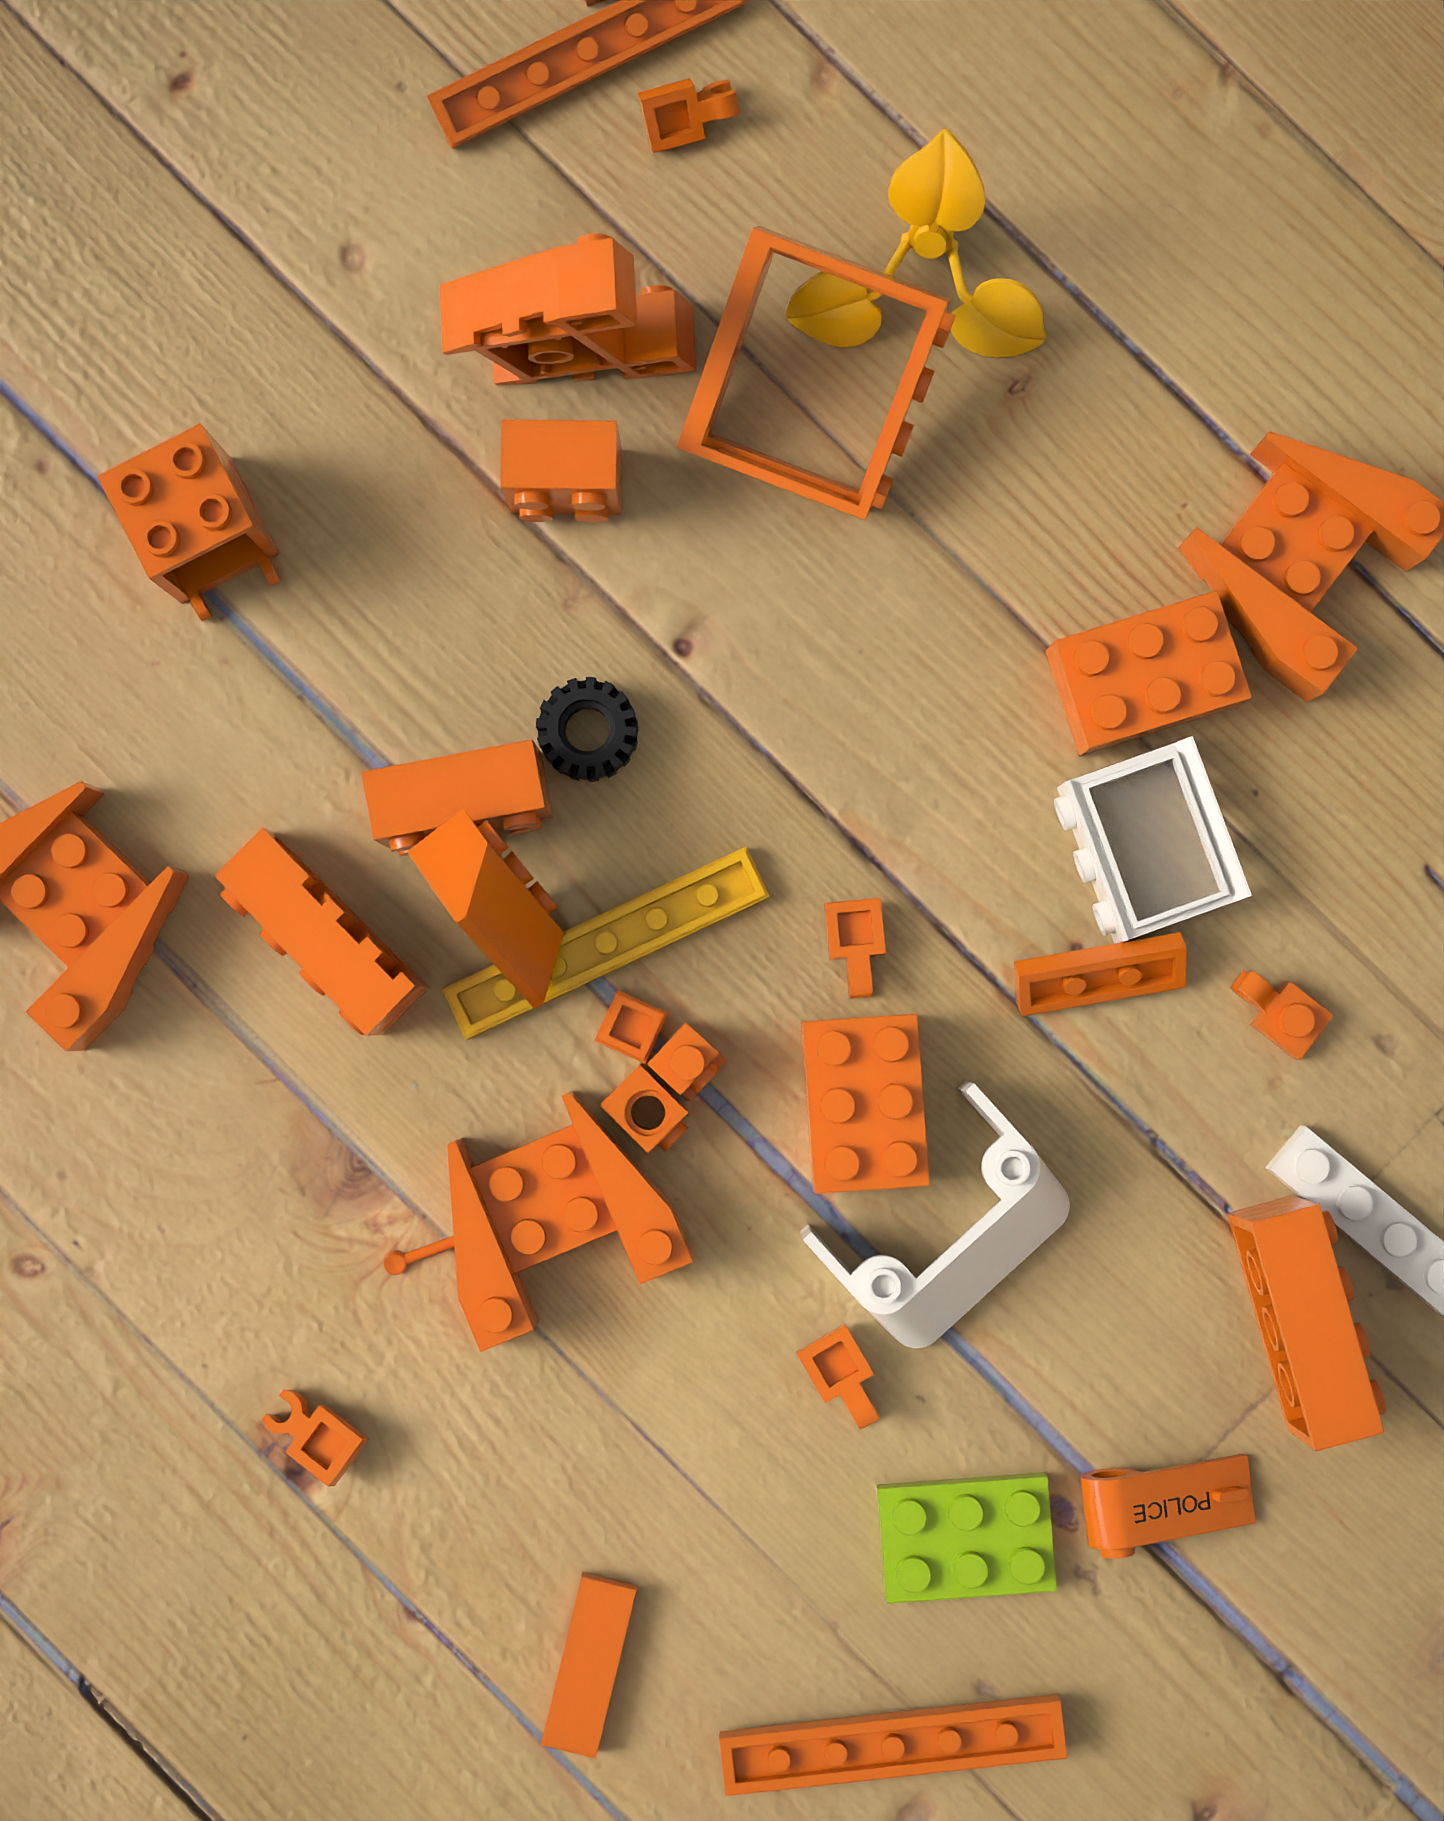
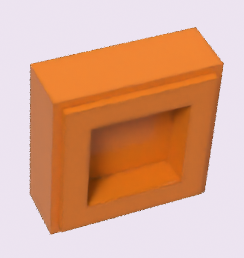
M617 990L594 1041L646 1064L669 1013Z

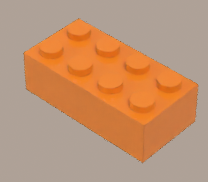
M1291 1195L1228 1212L1227 1216L1287 1430L1316 1452L1384 1433L1380 1415L1386 1413V1404L1375 1379L1369 1380L1363 1358L1370 1357V1347L1360 1323L1354 1324L1348 1301L1354 1300V1291L1346 1269L1343 1266L1337 1267L1331 1245L1338 1243V1235L1329 1211H1322L1318 1203Z

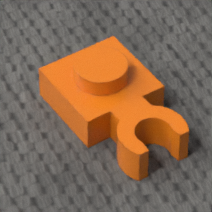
M282 1390L279 1396L290 1404L291 1416L287 1421L283 1422L274 1414H265L261 1419L264 1426L273 1433L290 1434L295 1439L285 1452L328 1487L335 1486L369 1439L327 1405H319L311 1415L308 1403L302 1394L294 1390Z

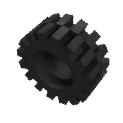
M586 677V680L577 681L576 678L567 680L568 684L562 688H559V686L555 687L551 691L552 696L548 701L543 700L539 708L541 714L539 718H536L539 747L554 769L561 774L569 776L570 779L597 782L602 777L607 776L610 778L617 774L616 771L620 767H625L628 764L632 752L636 750L639 730L634 709L626 695L622 691L619 692L613 684L606 680L604 683L597 681L595 677ZM583 709L597 710L609 722L610 730L606 742L593 751L576 749L569 743L566 736V726L569 719L576 712Z

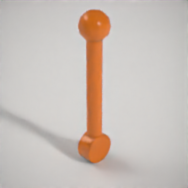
M454 1236L407 1253H402L398 1250L390 1251L385 1256L384 1269L391 1275H399L409 1263L454 1248Z

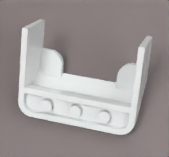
M964 1081L957 1090L1000 1136L986 1150L982 1159L981 1169L985 1182L1001 1200L921 1274L915 1278L901 1261L888 1255L872 1256L851 1272L809 1224L800 1231L803 1241L857 1301L898 1342L910 1348H923L934 1343L1061 1227L1069 1214L1070 1202L1067 1192L1047 1165L974 1083Z

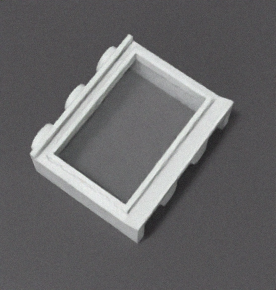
M1193 736L1081 777L1065 781L1057 787L1060 797L1054 799L1057 816L1065 831L1071 828L1079 846V850L1073 852L1076 868L1084 883L1092 882L1099 901L1092 905L1097 925L1104 936L1111 934L1114 944L1125 942L1252 896Z

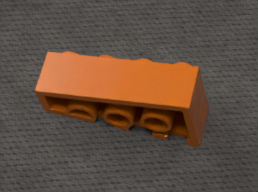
M262 827L214 875L225 887L220 893L221 897L241 916L245 917L250 913L264 928L259 933L261 937L281 956H285L288 953L302 968L299 972L301 977L320 995L324 996L326 994L341 1009L339 1011L341 1017L359 1034L365 1036L384 1035L430 988L274 832Z

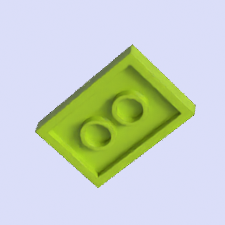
M1045 1472L877 1485L884 1589L887 1604L1057 1591L1048 1476Z

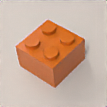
M501 419L500 488L510 512L520 513V519L529 522H548L553 520V514H575L577 521L600 523L608 521L609 514L621 515L622 446L617 421Z

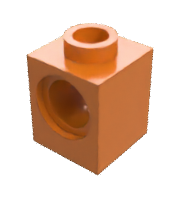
M640 1064L600 1104L647 1153L656 1145L664 1152L667 1151L688 1129L681 1120L688 1114L689 1110L643 1064ZM653 1096L662 1102L665 1108V1117L660 1125L646 1128L636 1122L633 1116V1107L640 1097Z

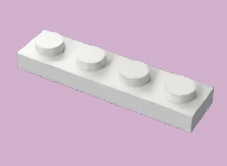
M1300 1125L1265 1168L1300 1198L1320 1204L1322 1211L1328 1210L1333 1218L1335 1227L1433 1310L1444 1316V1241L1308 1127Z

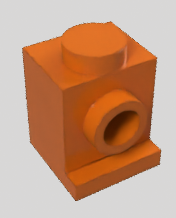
M686 1022L647 1065L679 1095L682 1094L691 1101L728 1060Z

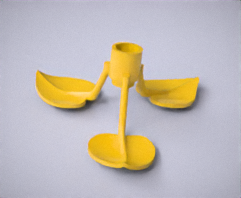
M944 128L926 146L907 158L891 177L888 190L890 205L903 221L910 224L909 232L901 235L900 245L883 273L894 276L906 253L911 248L919 256L926 259H935L945 253L948 255L957 295L964 303L951 313L956 316L951 328L954 338L967 350L986 357L1005 358L1027 353L1042 345L1047 339L1043 308L1037 296L1027 286L1013 279L996 278L987 280L975 289L973 295L966 287L958 255L959 243L953 239L954 231L967 230L980 219L985 207V188L981 175L970 154L960 141L947 128ZM822 271L812 276L794 292L787 304L786 318L794 327L822 343L836 347H853L865 343L879 330L882 321V311L873 300L878 299L882 294Z

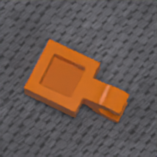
M691 78L637 93L652 153L706 139L703 123L733 117L740 113L736 91L731 89L729 79L710 83L698 93H696L695 85Z
M881 898L824 903L829 961L846 959L849 999L872 997L873 983L870 957L886 955Z
M1242 970L1229 987L1238 996L1260 1011L1250 1025L1296 1060H1301L1334 1017L1333 1014L1292 982L1283 981L1275 991L1265 979L1252 970L1249 973Z
M845 1323L796 1351L825 1403L840 1395L860 1430L880 1419L878 1412L860 1384L873 1376L874 1372Z

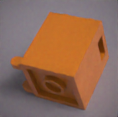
M201 423L97 476L148 578L181 604L190 601L201 621L212 617L202 594L257 565L260 566L270 586L281 582L271 561V558L280 554L231 457Z

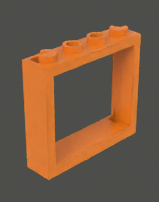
M753 227L676 448L866 520L872 506L879 509L883 508L894 478L884 474L892 453L902 457L909 441L914 424L904 420L911 402L915 400L923 403L935 371L925 367L931 349L933 345L943 349L956 316L946 312L950 298L765 227ZM774 253L927 311L860 490L711 433Z

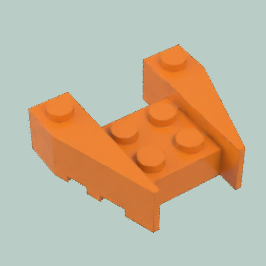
M586 234L577 239V244L548 249L439 285L442 353L445 355L470 351L480 353L493 361L494 384L497 386L538 384V379L572 374L574 382L595 381L594 371L605 369H620L624 372L625 379L648 378L696 370L693 305L672 287L665 285L644 287L640 290V295H636L634 255L614 238L606 234Z
M1269 431L1249 455L1271 470L1273 474L1220 543H1217L1196 527L1178 548L1200 580H1205L1212 591L1217 590L1225 616L1234 628L1237 627L1253 649L1252 655L1261 668L1305 702H1309L1325 693L1358 649L1311 613L1364 542H1367L1405 572L1425 560L1444 536V502L1413 479Z
M82 781L0 823V901L68 967L25 1012L65 1051H85L124 1011L132 995L130 991L143 965L147 964L155 948L153 944L168 913H172L190 877L184 870L167 866L151 882L84 816L105 793L100 788Z
M574 1091L561 1096L572 1125L485 1162L474 1165L463 1137L447 1144L458 1300L480 1352L534 1330L539 1322L519 1271L606 1234L618 1231L639 1284H643L693 1262L694 1254L673 1204L654 1185L635 1160L620 1146Z

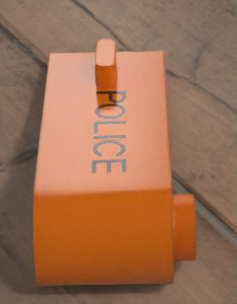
M1245 1454L1145 1472L1128 1468H1106L1089 1471L1080 1476L1088 1546L1100 1549L1101 1557L1126 1558L1135 1554L1134 1547L1256 1523L1248 1455Z

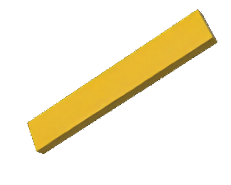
M745 846L564 931L543 1004L770 898L747 847ZM495 965L442 989L465 1040L534 1009Z

